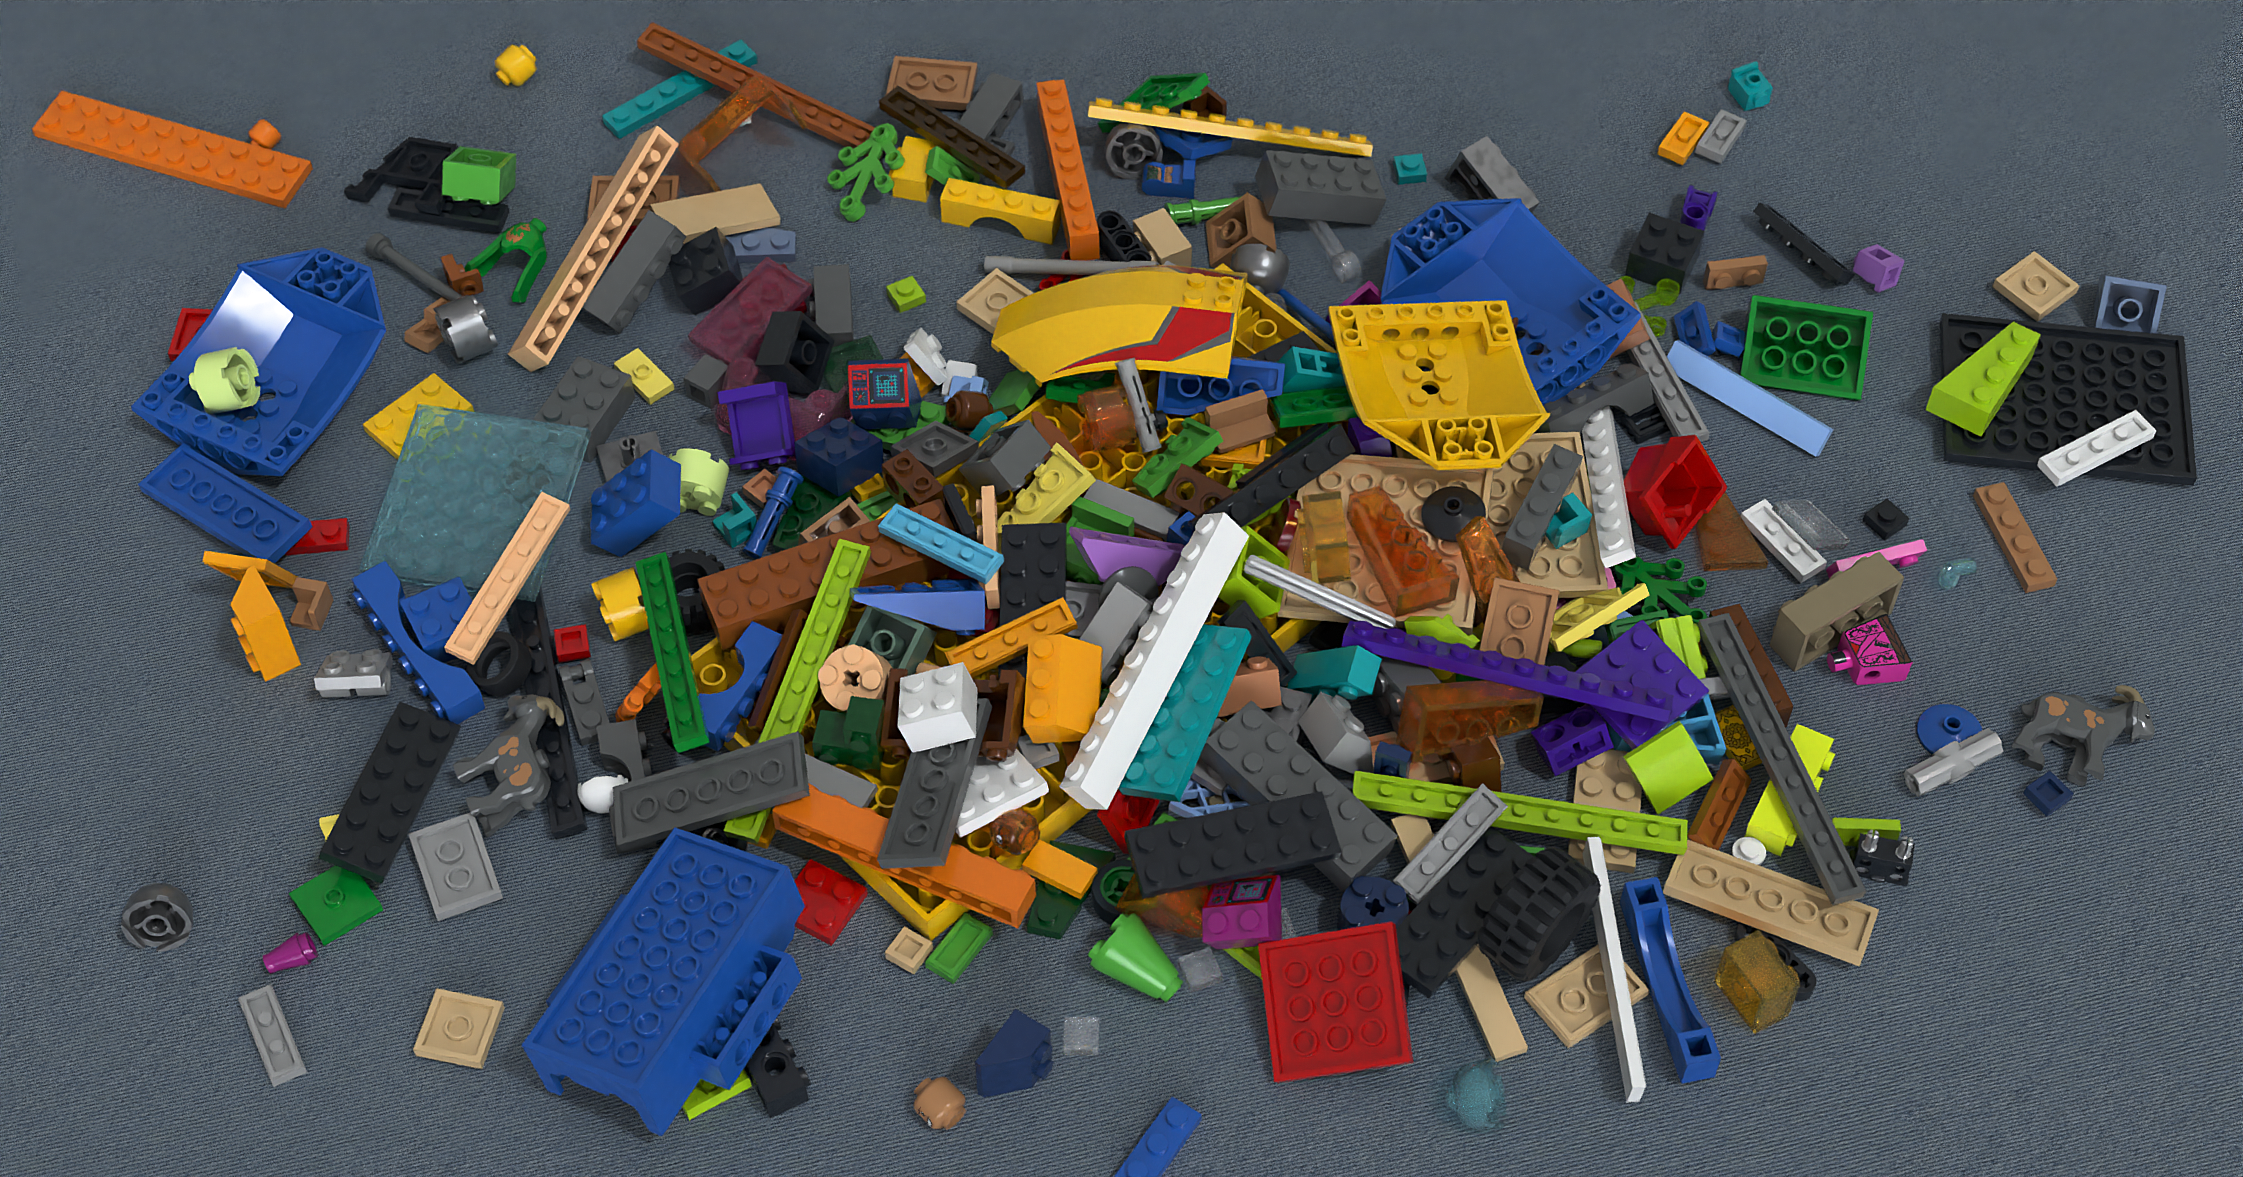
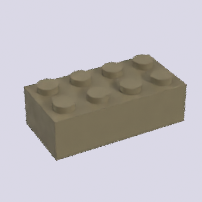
M1879 551L1868 558L1866 556L1861 557L1848 570L1836 572L1827 582L1820 586H1812L1797 600L1785 602L1778 610L1779 615L1776 625L1773 627V635L1769 646L1794 672L1837 647L1844 631L1883 614L1891 615L1904 576Z

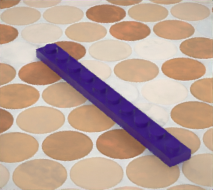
M1349 621L1342 641V647L1358 645L1376 655L1664 722L1669 721L1674 695L1667 694L1660 689L1653 688L1648 690L1635 687L1626 681L1614 682L1601 679L1599 676L1591 673L1579 674L1571 672L1561 666L1549 667L1536 664L1534 661L1526 658L1515 659L1502 656V654L1496 651L1484 652L1471 649L1462 643L1450 644L1438 641L1431 636L1407 634L1397 628L1385 629L1376 627L1367 621Z

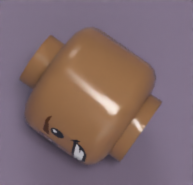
M938 1077L934 1080L926 1078L914 1091L917 1097L915 1098L913 1108L933 1129L945 1128L949 1130L961 1120L966 1112L964 1108L965 1096L946 1077Z

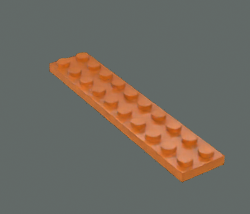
M62 90L32 128L34 136L284 209L313 169L311 161Z

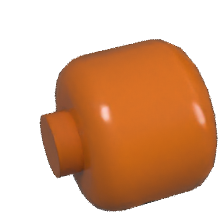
M264 119L259 120L248 132L252 140L250 144L270 150L281 140L280 132Z

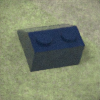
M1015 1009L975 1062L978 1094L982 1097L1030 1089L1034 1087L1039 1078L1045 1079L1053 1067L1051 1030Z

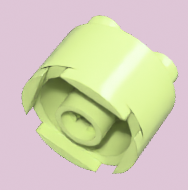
M237 347L202 354L195 363L194 372L189 375L190 386L193 390L197 391L208 414H218L254 406L260 396V386L255 387L254 377L259 376L258 369L252 356L245 349L238 350Z
M690 448L679 449L676 455L672 456V453L669 455L668 458L681 464L680 513L685 512L686 509H694L706 516L716 514L717 509L721 506L729 474V467L723 460L719 459V463L710 459L711 453Z

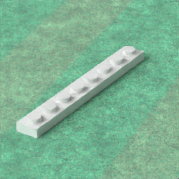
M1605 406L1589 417L1583 427L1582 435L1600 556L1605 568L1635 558L1636 553L1613 413L1609 406Z

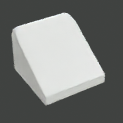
M948 360L945 369L948 380L943 382L941 396H949L953 376L978 377L977 366L972 363Z

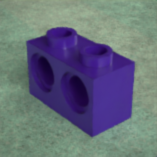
M1585 704L1531 731L1539 756L1554 776L1613 748L1605 722L1590 704Z

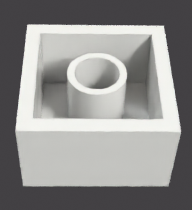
M963 662L900 678L898 728L913 753L976 737L978 688Z

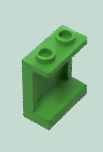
M1079 496L1072 503V516L1066 524L1067 579L1073 582L1103 585L1104 582L1100 581L1098 575L1088 567L1069 534L1070 527L1134 537V518Z

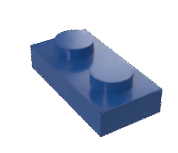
M1695 301L1674 316L1681 342L1707 357L1716 351L1703 304Z

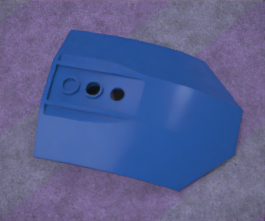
M1521 198L1438 202L1394 233L1391 238L1380 298L1382 304L1507 300L1511 319L1517 317L1519 320L1515 331L1521 330L1525 332V336L1519 340L1517 339L1531 382L1542 405L1566 396L1570 391L1596 374L1641 318L1639 311L1602 283L1567 251L1522 203ZM1535 350L1543 351L1540 355H1529Z
M322 247L237 264L238 269L204 324L174 362L131 405L132 411L179 446L183 443L231 472L242 475L283 476L339 412L370 366L386 332L371 267ZM237 347L238 350L245 349L252 356L258 369L259 376L254 377L255 387L260 386V396L270 392L276 395L275 398L265 401L258 399L254 406L208 414L197 391L193 390L189 383V375L194 372L198 357L205 353ZM249 416H254V417H256L254 420H253V419H250V420L243 421V419H245L246 417H249Z

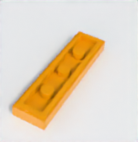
M1062 597L945 652V656L949 665L963 662L973 678L1028 652L1029 636L1064 635L1077 629L1078 626Z

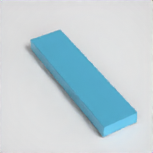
M897 503L878 525L880 533L984 584L990 581L1004 562L1002 554Z

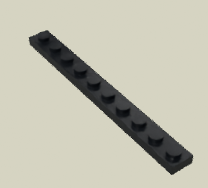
M536 565L510 607L516 639L528 647L532 656L531 669L524 681L526 694L551 698L564 713L565 720L563 726H558L556 719H552L548 715L538 732L536 740L538 750L542 749L545 752L551 765L546 768L551 785L545 798L552 834L555 839L588 830L584 807L578 798V775L539 571Z

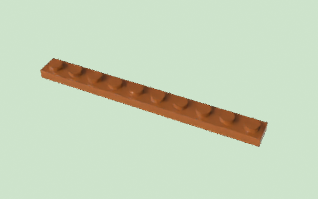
M652 22L637 39V47L746 100H753L755 104L845 147L856 148L870 139V135L875 127L656 23Z

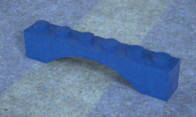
M386 561L351 579L355 588V592L351 593L355 603L360 610L367 609L369 612L367 618L376 632L380 629L384 633L382 638L391 653L397 651L400 655L398 661L407 675L412 673L415 676L416 680H414V683L422 697L428 695L433 701L430 703V706L436 716L459 724L485 709L481 691L465 669L450 666L433 659L420 650L409 638L404 629V613L400 601L406 599L400 580Z
M1658 877L1626 882L1623 887L1620 906L1680 1083L1713 1078L1716 1075L1721 1056L1711 1028L1698 1011L1686 984L1673 939L1668 905Z

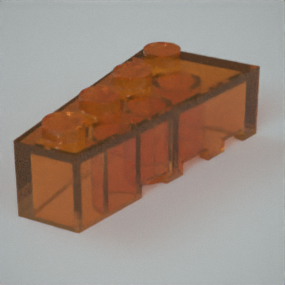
M1380 486L1349 494L1346 517L1395 618L1456 600L1460 577L1453 570L1449 571L1442 563L1443 558L1435 549L1431 550L1422 540L1423 535L1416 527L1412 528L1407 523L1403 512Z
M1488 680L1407 686L1396 744L1412 752L1411 763L1414 764L1423 761V756L1432 753L1440 756L1450 753L1452 747L1465 743L1473 746L1480 744L1481 740L1485 737L1496 735L1499 738L1538 726L1544 697L1539 692Z

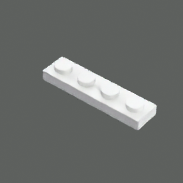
M2134 410L2041 457L2037 466L2058 487L2147 442L2154 437L2156 430L2137 410Z

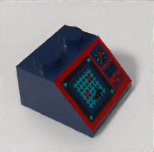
M908 358L853 360L848 362L849 403L855 425L868 430L916 428L922 399Z

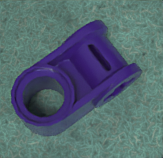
M1689 185L1680 223L1705 231L1709 217L1712 216L1718 192L1708 193L1696 190L1693 185Z

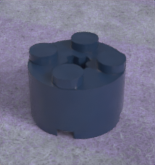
M1357 877L1347 887L1341 898L1337 929L1344 930L1386 922L1395 923L1397 928L1409 914V904L1405 890L1401 886L1381 877Z

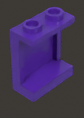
M773 381L718 392L719 404L727 405L735 455V458L729 459L730 465L740 466L741 470H751L759 468V462L768 461L769 465H779L787 463L786 457L796 456L786 383Z

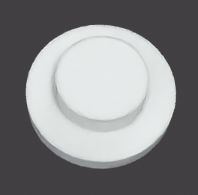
M1742 837L1734 843L1732 856L1760 866L1765 860L1766 849L1759 840L1752 837Z

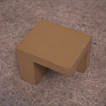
M296 577L292 588L298 602L290 619L291 625L321 631L333 603L329 586L324 581Z

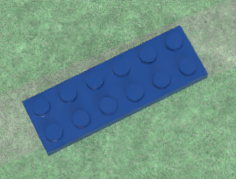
M183 443L138 484L143 493L247 557L267 559L274 564L313 527L308 518Z

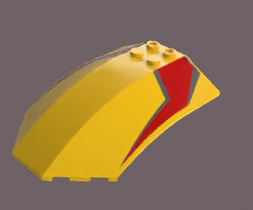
M1147 265L1110 270L1059 284L1003 307L991 340V347L997 352L1002 350L1009 356V362L1024 373L1027 370L1035 377V383L1041 388L1042 382L1060 377L1094 371L1118 370L1115 363L1134 357L1137 370L1166 371L1228 379L1248 273L1175 265Z

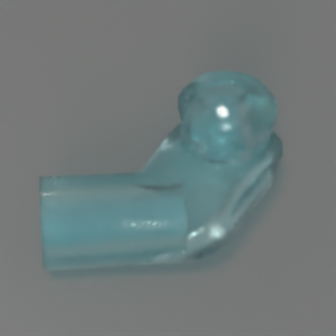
M1971 557L1945 562L1937 575L1938 584L1944 589L1950 590L1954 588L1959 582L1960 575L1976 572L1975 559Z

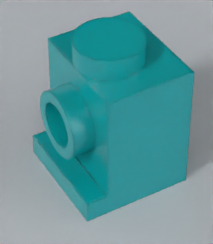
M1757 61L1732 69L1728 91L1744 111L1762 107L1770 101L1773 87L1758 69L1759 64Z

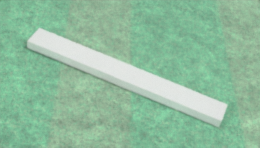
M1588 837L1582 854L1584 866L1598 876L1601 884L1600 895L1597 897L1596 905L1592 910L1627 1102H1639L1646 1083L1603 847L1599 837Z

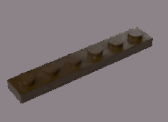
M897 86L879 100L880 110L1004 189L1010 187L1025 174V165L902 87Z

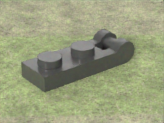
M590 659L580 661L581 664L569 668L566 665L558 668L582 746L599 741L596 726L610 724ZM585 677L586 682L573 684L572 680Z

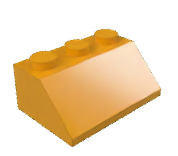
M255 566L248 567L230 604L235 615L230 621L238 635L239 643L246 654L245 657L253 673L260 671L266 682L300 666L301 663L280 609Z
M1062 634L1029 636L1023 727L1033 744L1081 741L1087 735L1095 720V714L1100 708L1103 649L1101 646Z

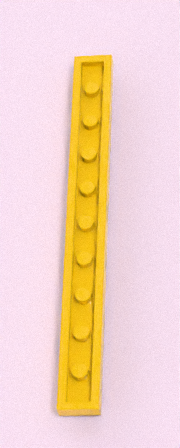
M1096 98L1095 102L1089 101L1088 117L1369 157H1371L1373 149L1372 143L1366 140L1367 136L1350 134V137L1346 138L1339 137L1338 132L1331 130H1322L1321 134L1311 133L1310 128L1303 126H1294L1293 130L1283 129L1282 124L1275 122H1266L1265 126L1255 125L1254 120L1247 118H1237V122L1226 121V116L1219 114H1209V118L1198 117V112L1181 110V113L1177 114L1170 113L1169 108L1162 106H1152V110L1142 109L1141 104L1134 102H1124V106L1113 105V100L1106 98Z

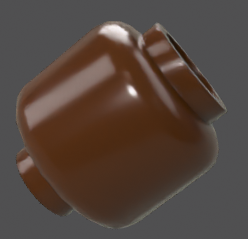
M957 391L949 398L946 404V417L957 430L973 431L983 417L994 412L993 406L986 394L978 391Z

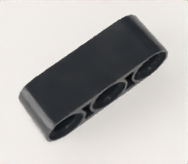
M1107 210L1098 215L1099 246L1110 261H1151L1150 253L1121 214L1114 210Z

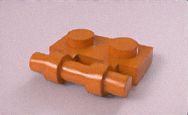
M657 663L642 677L615 713L616 722L635 719L636 714L641 711L643 703L647 706L661 689V682Z

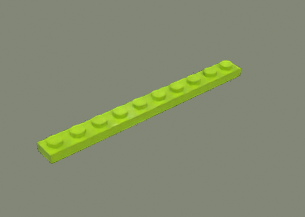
M842 539L838 540L758 743L797 731L801 734L820 685L818 672L833 652L853 601L850 596V588H857L871 555L870 546ZM772 807L727 820L723 830L725 835L758 844Z
M1361 771L1354 772L1352 794L1367 808L1449 820L1477 790L1469 787ZM1492 791L1508 807L1494 821L1491 827L1587 841L1588 837H1599L1601 842L1605 844L1684 855L1687 849V820Z

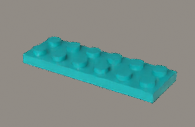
M1203 624L1118 787L1122 794L1180 802L1252 638L1248 629Z

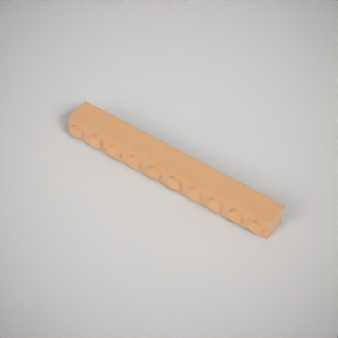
M655 126L639 135L510 349L508 355L528 371L533 372L549 364L679 145L659 126Z

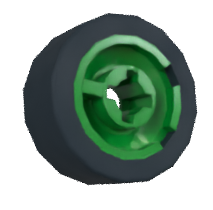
M1120 859L1112 861L1098 870L1092 883V904L1096 914L1104 922L1112 925L1122 913L1130 916L1133 912L1144 921L1153 911L1156 896L1142 899L1131 860ZM1127 890L1129 892V895H1126L1124 892L1120 891Z

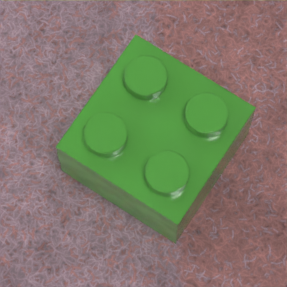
M460 146L443 161L442 195L452 196V199L456 201L477 199L482 204H497L515 188L516 154Z

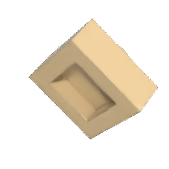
M903 927L885 951V957L908 972L915 974L933 950V942Z

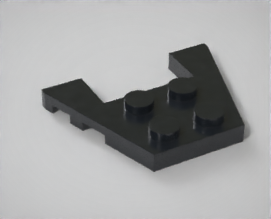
M409 137L383 158L385 163L376 170L368 169L362 174L363 180L355 187L352 184L348 185L344 189V193L347 199L369 203L384 182L421 188L424 190L414 202L417 210L440 215L447 195H442L443 161L458 146L452 143Z

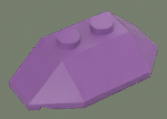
M1072 526L1069 530V534L1086 564L1098 575V579L1102 582H1105L1111 574L1121 568L1136 566L1148 571L1155 578L1159 587L1167 581L1169 574L1175 569L1181 558V552L1185 545L1081 529Z

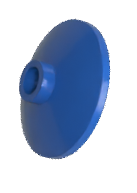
M1939 704L1928 708L1922 713L1917 723L1918 739L1922 746L1931 754L1951 742H1961L1982 731L1979 721L1972 713L1962 707L1951 704Z

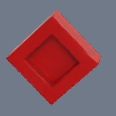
M586 624L554 629L559 662L591 657Z

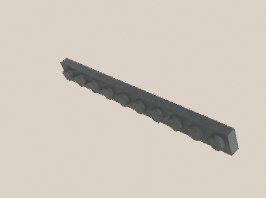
M1726 613L1699 620L1697 625L1702 640L1832 906L1862 898L1866 893V889L1730 614Z

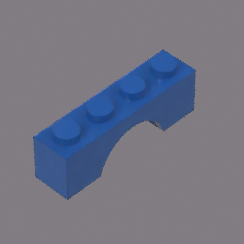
M752 621L735 644L738 664L744 669L741 678L735 685L723 692L715 694L699 693L710 743L704 744L705 746L719 751L725 742H729L733 738L737 725L742 718L749 716L754 707L755 700L761 693L783 636L782 634Z

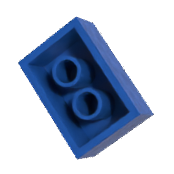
M651 449L640 458L635 459L631 465L617 473L611 480L598 487L591 497V544L622 557L679 516L681 464Z

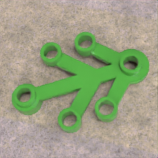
M886 123L877 126L872 131L870 139L854 149L850 146L842 148L838 153V158L845 166L853 165L859 157L868 152L869 155L844 172L834 170L827 177V181L832 188L839 190L847 182L858 176L851 194L845 196L840 201V212L847 221H857L864 215L866 208L861 202V198L872 174L875 177L874 185L880 193H888L894 187V181L886 174L879 160L882 152L885 151V162L891 169H899L905 162V158L895 147L898 140L897 131L891 124Z

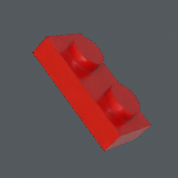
M348 519L310 521L313 527L285 553V556L349 550L350 525Z

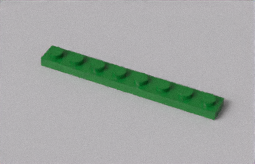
M665 551L635 563L673 745L677 753H681L710 743L671 563Z

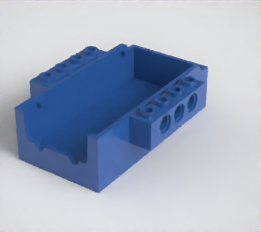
M674 827L627 895H620L546 1001L549 1007L522 1044L546 1089L561 1096L564 1092L561 1082L567 1076L574 1083L607 1096L610 1093L614 1094L623 1102L632 1105L639 1113L648 1130L660 1136L664 1135L700 1079L730 1090L802 979L792 955L784 952L794 937L795 923L805 908L789 867Z

